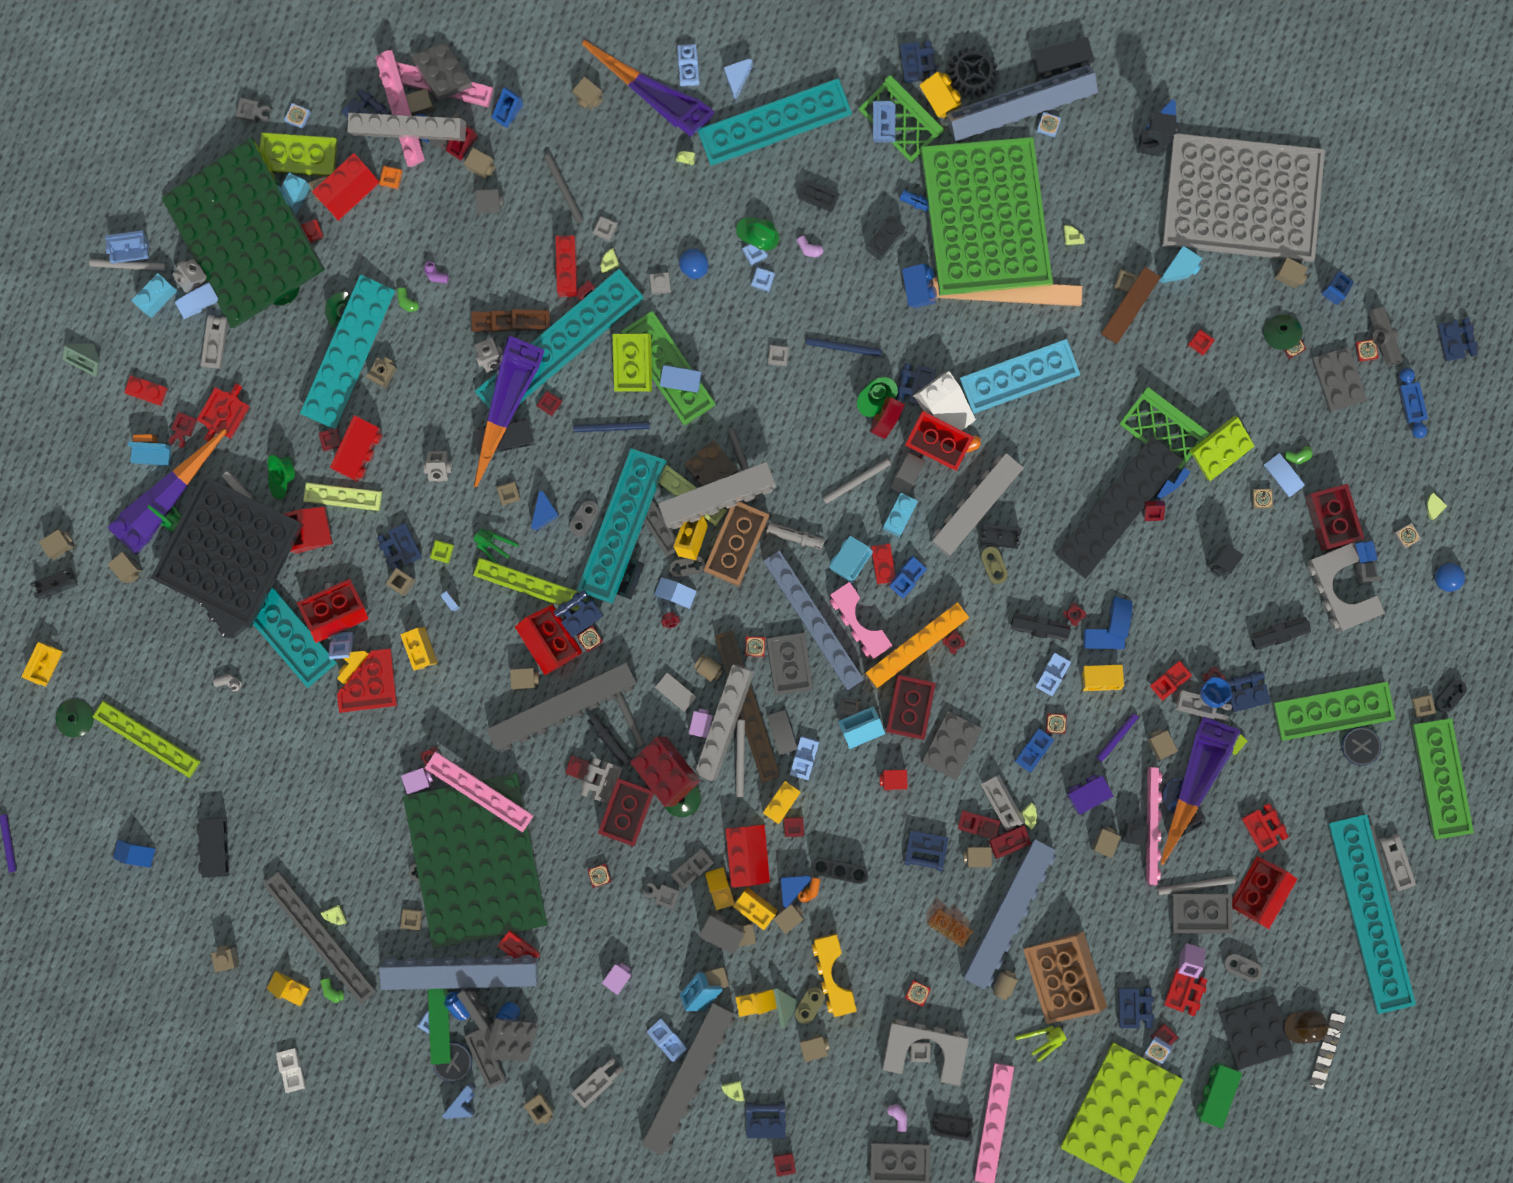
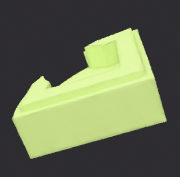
M678 152L676 160L693 165L695 153Z
M1064 225L1065 245L1085 243L1083 235L1077 229Z
M613 248L608 250L602 259V274L620 267Z
M1431 493L1427 499V514L1431 520H1434L1447 505L1434 493Z
M1031 802L1021 813L1025 818V824L1032 830L1036 824L1037 812L1034 804Z
M340 905L321 913L322 917L330 923L338 925L347 923Z
M741 1081L721 1085L723 1092L728 1097L736 1101H745Z

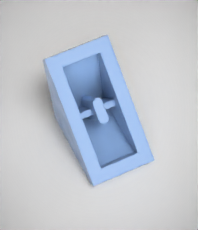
M751 59L724 67L725 77L735 99H737L753 66Z
M661 577L654 595L690 609L697 591L678 582Z

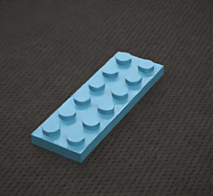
M1065 339L966 375L959 380L970 409L975 414L1079 376L1080 372L1069 343Z

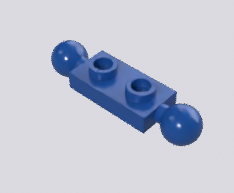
M1403 368L1399 373V378L1402 382H1405V385L1399 386L1406 421L1407 424L1414 423L1412 427L1413 436L1423 438L1426 436L1428 429L1425 424H1422V421L1427 420L1428 416L1420 382L1413 383L1415 378L1413 369Z

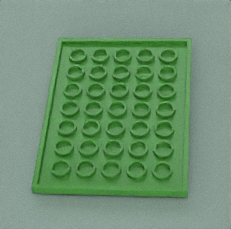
M1034 138L921 147L939 296L1052 285L1053 280Z

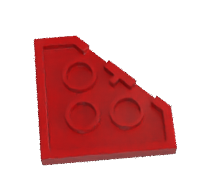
M392 649L374 650L367 655V658L337 693L339 713L398 706Z

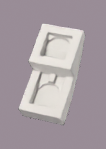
M296 1048L276 1053L279 1072L282 1073L285 1093L306 1088Z

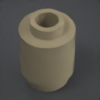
M701 655L694 665V668L697 670L696 672L710 682L713 680L717 681L723 673L721 671L722 666L708 656Z
M1005 969V972L1000 971L993 986V994L1004 1000H1007L1009 996L1011 997L1018 978L1015 977L1016 973Z

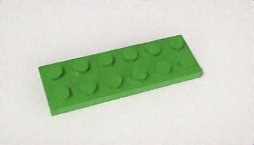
M653 311L621 331L622 334H651L652 379L684 426L716 406L701 382L698 393L660 386L663 365L691 370L692 368Z
M1388 682L1273 703L1280 741L1396 720Z
M1452 718L1412 724L1433 839L1474 833Z

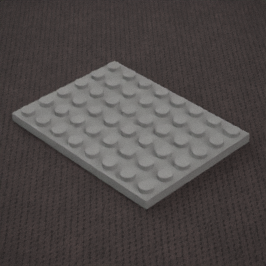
M1174 134L1162 246L1175 248L1185 246L1188 249L1278 259H1286L1288 257L1296 261L1314 262L1325 149Z

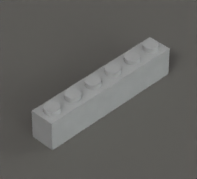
M348 113L347 132L355 136L465 141L466 121L461 118Z
M1007 453L1003 457L998 456L993 462L995 466L991 472L987 470L980 478L983 480L979 486L975 484L968 492L971 496L967 500L962 499L956 506L958 511L955 515L950 513L945 519V527L942 530L938 528L931 536L934 538L931 543L948 557L1024 469Z
M765 462L658 503L668 529L671 527L672 529H677L683 526L682 523L698 521L701 519L700 516L705 514L713 515L718 513L721 508L736 506L739 501H750L755 498V495L760 493L763 495L773 491V488H776L769 466Z
M738 664L732 665L695 771L697 776L710 781L718 778L755 670Z

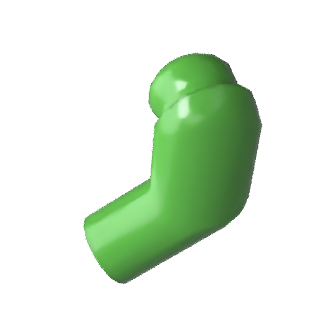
M398 288L399 306L407 312L417 311L419 308L418 302L407 298L406 288Z
M1305 446L1297 454L1286 451L1284 459L1296 464H1302L1311 459L1313 455L1312 449L1309 446Z
M330 978L320 980L323 994L333 1003H338L344 999L342 990L336 991L332 989Z

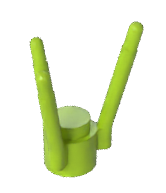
M1050 1026L1046 1029L1015 1036V1039L1019 1040L1049 1033L1046 1035L1048 1042L1031 1053L1035 1055L1051 1045L1048 1050L1037 1058V1061L1040 1062L1053 1050L1061 1046L1062 1042L1066 1041V1037L1059 1026L1056 1028Z

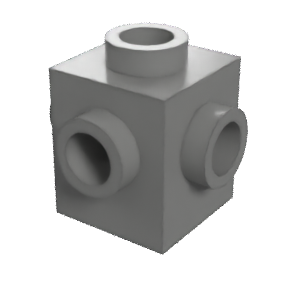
M194 259L187 262L186 260L181 261L176 265V270L173 273L175 281L182 287L185 293L201 287L207 278Z
M492 338L476 344L475 348L478 355L475 357L479 366H484L486 372L497 369L500 356L503 353L501 347H497Z
M430 451L427 453L426 462H424V473L428 474L429 481H448L449 473H452V462H448L447 451Z

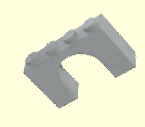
M1354 542L1307 561L1308 573L1316 581L1314 584L1318 594L1322 595L1324 600L1322 605L1326 612L1329 611L1331 626L1337 632L1344 631L1385 614L1378 596L1370 597L1356 604H1347L1339 600L1333 591V579L1340 569L1360 561Z
M896 1019L895 1022H890L882 1069L902 1074L906 1052L910 1045L920 1039H930L938 1043L943 1051L940 1082L960 1086L969 1039L967 1036H964V1032L953 1031L952 1034L945 1032L946 1029L941 1027H934V1030L926 1028L925 1024L915 1023L913 1026L908 1025L905 1020Z

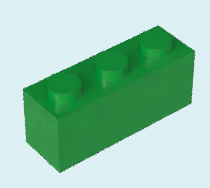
M1218 1062L1210 1068L1209 1077L1211 1078L1209 1083L1205 1084L1202 1095L1204 1097L1202 1103H1198L1196 1108L1197 1118L1200 1121L1223 1129L1242 1076L1239 1070Z

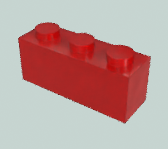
M575 235L556 236L557 293L559 297H577L575 294L578 290L577 240Z

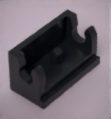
M983 524L979 545L1018 549L1022 528Z
M70 567L31 583V586H34L36 589L34 593L35 598L45 599L78 586Z
M934 1112L931 1133L933 1136L972 1142L973 1118Z

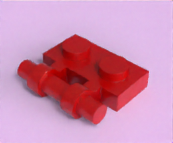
M1270 803L1263 806L1266 811L1264 815L1257 809L1241 818L1260 853L1279 844L1275 836L1280 835L1282 840L1289 837L1286 832L1287 828L1280 822L1276 809H1273ZM1269 819L1275 827L1273 830L1270 829L1266 822Z
M1176 968L1163 1005L1181 1012L1184 1011L1185 1005L1190 1006L1187 1014L1195 1016L1197 1009L1199 1010L1201 1006L1202 994L1206 992L1207 987L1205 986L1208 979L1200 977L1198 984L1194 983L1195 978L1178 973L1179 969ZM1191 988L1195 989L1193 999L1189 1000Z

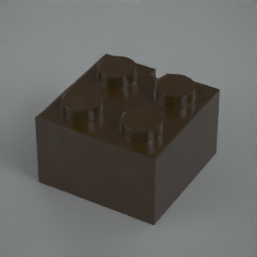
M714 440L684 464L695 480L698 479V484L701 487L738 473V468Z

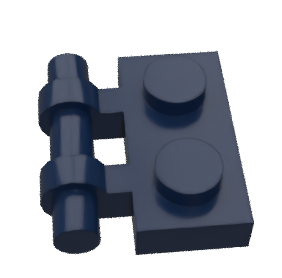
M931 41L924 42V49H919V42L900 44L904 83L923 81V73H927L928 78H930L937 72L933 59L935 53ZM921 57H926L927 65H922Z
M360 89L357 93L362 100L358 103L353 98L341 111L347 119L348 113L371 114L365 109L369 104L375 109L372 114L390 115V112L386 110V106L382 103L379 104L373 99L374 96L372 94L366 93L363 89Z
M1470 318L1463 319V327L1460 328L1457 321L1436 325L1445 362L1465 358V350H1469L1470 357L1478 355V343L1474 339L1473 331L1475 330L1474 325H1471ZM1465 333L1467 344H1462L1460 334Z
M904 363L903 370L900 372L901 380L899 386H897L896 400L903 402L904 395H909V403L920 406L913 395L934 380L936 370L918 365L916 372H912V365ZM909 378L914 379L912 389L906 388Z
M406 523L388 531L391 539L387 541L384 535L377 537L378 546L384 552L387 558L386 562L388 566H391L393 572L396 568L400 570L397 563L402 560L404 566H407L423 558ZM395 545L399 554L394 556L390 547Z
M585 590L575 593L566 603L562 602L558 605L559 608L553 611L556 617L562 614L567 617L561 623L572 638L604 616L593 599L588 603L584 601L588 597V593ZM576 604L579 605L580 609L572 613L570 609Z
M1253 671L1245 676L1239 677L1237 675L1233 676L1232 679L1225 680L1235 690L1229 700L1230 705H1232V712L1271 703L1267 685H1258V680L1265 678L1263 671L1257 673ZM1251 683L1252 688L1242 690L1241 684Z
M1118 988L1119 1028H1140V1020H1145V1028H1152V1020H1154V1013H1152V1002H1154L1152 988H1144L1143 996H1139V988ZM1139 1003H1144V1013H1140Z

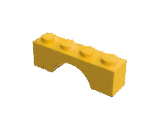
M837 934L814 939L815 944H812L814 956L818 955L820 963H816L819 975L823 974L825 982L821 984L824 994L828 993L830 1001L826 1002L829 1013L833 1012L834 1017L856 1012L852 991L838 986L831 975L834 961L842 954Z

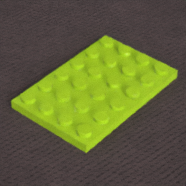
M1112 1042L1060 1148L1125 1183H1132L1183 1079Z

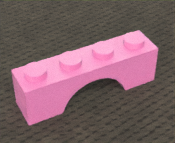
M850 582L830 595L831 600L829 602L835 610H840L842 613L840 616L845 626L850 625L853 630L850 632L856 642L860 640L864 646L861 649L867 658L871 657L873 660L892 647V644L882 630L870 631L858 623L855 616V607L860 597Z

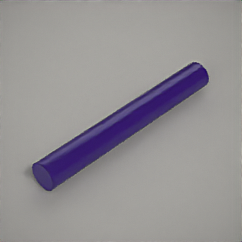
M1132 713L1096 758L1103 762L1139 717Z
M7 814L0 815V825L8 873L17 870Z

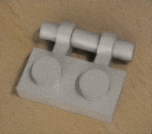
M593 758L592 763L587 768L589 771L586 779L581 784L582 790L580 794L587 796L589 790H593L590 798L609 804L615 784L623 768L605 761L602 767L599 768L601 760ZM597 773L599 775L594 785L592 784V782L594 780L595 774Z

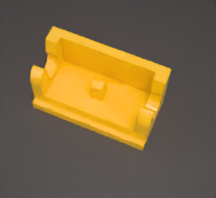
M425 627L415 628L401 634L413 671L438 663Z
M38 642L21 677L35 684L47 686L63 651L48 644Z
M1123 665L1084 666L1082 671L1083 691L1121 690L1124 686Z
M746 887L733 906L763 930H765L778 911L748 887Z

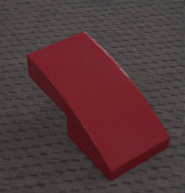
M886 397L880 415L875 414L869 432L886 439L897 423L905 404L891 397Z
M962 810L957 829L992 839L998 836L1001 821Z

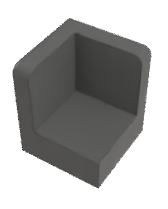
M1375 562L1355 564L1357 584L1382 580L1381 576L1377 577Z

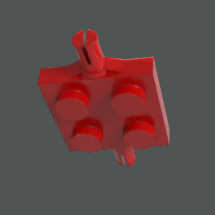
M235 383L230 393L223 392L216 387L214 388L197 418V421L209 429L204 438L205 441L209 442L214 438L215 434L220 433L224 429L227 430L224 436L232 439L250 408L249 405L241 402L237 397L243 388L242 386Z

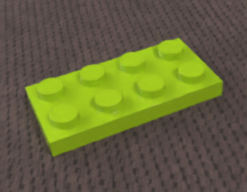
M261 133L260 150L272 173L328 177L335 171L338 140L337 138Z

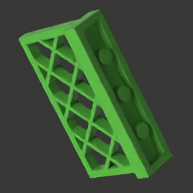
M890 75L858 110L873 124V115H869L864 109L869 104H873V100L876 97L877 101H880V93L886 88L891 93V101L904 106V114H895V117H904V128H895V131H904L903 141L891 143L912 162L921 154V147L929 146L944 130ZM906 117H915L917 119V127H906ZM917 130V141H906V131ZM919 130H927L932 136L927 141H919ZM906 144H917V151L912 156L906 152Z
M1149 387L1144 390L1119 423V425L1145 444L1149 439L1146 440L1142 436V429L1153 427L1154 438L1157 440L1168 439L1169 450L1172 452L1183 450L1184 459L1177 466L1179 470L1182 469L1192 456L1190 451L1186 455V450L1193 449L1209 435L1208 431ZM1143 399L1150 404L1151 412L1139 413V404ZM1137 409V414H1132ZM1153 413H1163L1166 423L1155 425ZM1151 414L1152 425L1141 427L1140 415ZM1137 416L1139 427L1130 428L1125 422L1129 417ZM1166 425L1168 437L1157 438L1155 427ZM1169 425H1179L1181 435L1170 436ZM1192 435L1198 440L1193 447H1185L1184 436ZM1182 437L1183 448L1172 450L1170 438Z

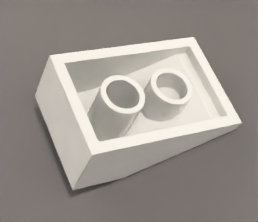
M949 371L941 374L913 395L924 412L960 430H963L976 420L959 384Z

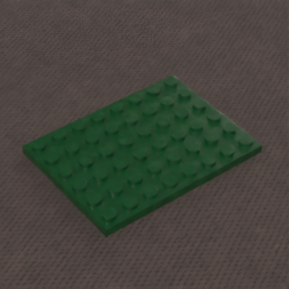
M250 137L161 197L191 255L207 276L205 281L207 284L210 283L218 298L217 303L224 316L227 317L231 328L240 326L325 270L254 138Z
M518 773L481 780L525 809ZM452 786L403 796L433 949L504 935L509 930L519 932L548 925L528 825L521 832Z

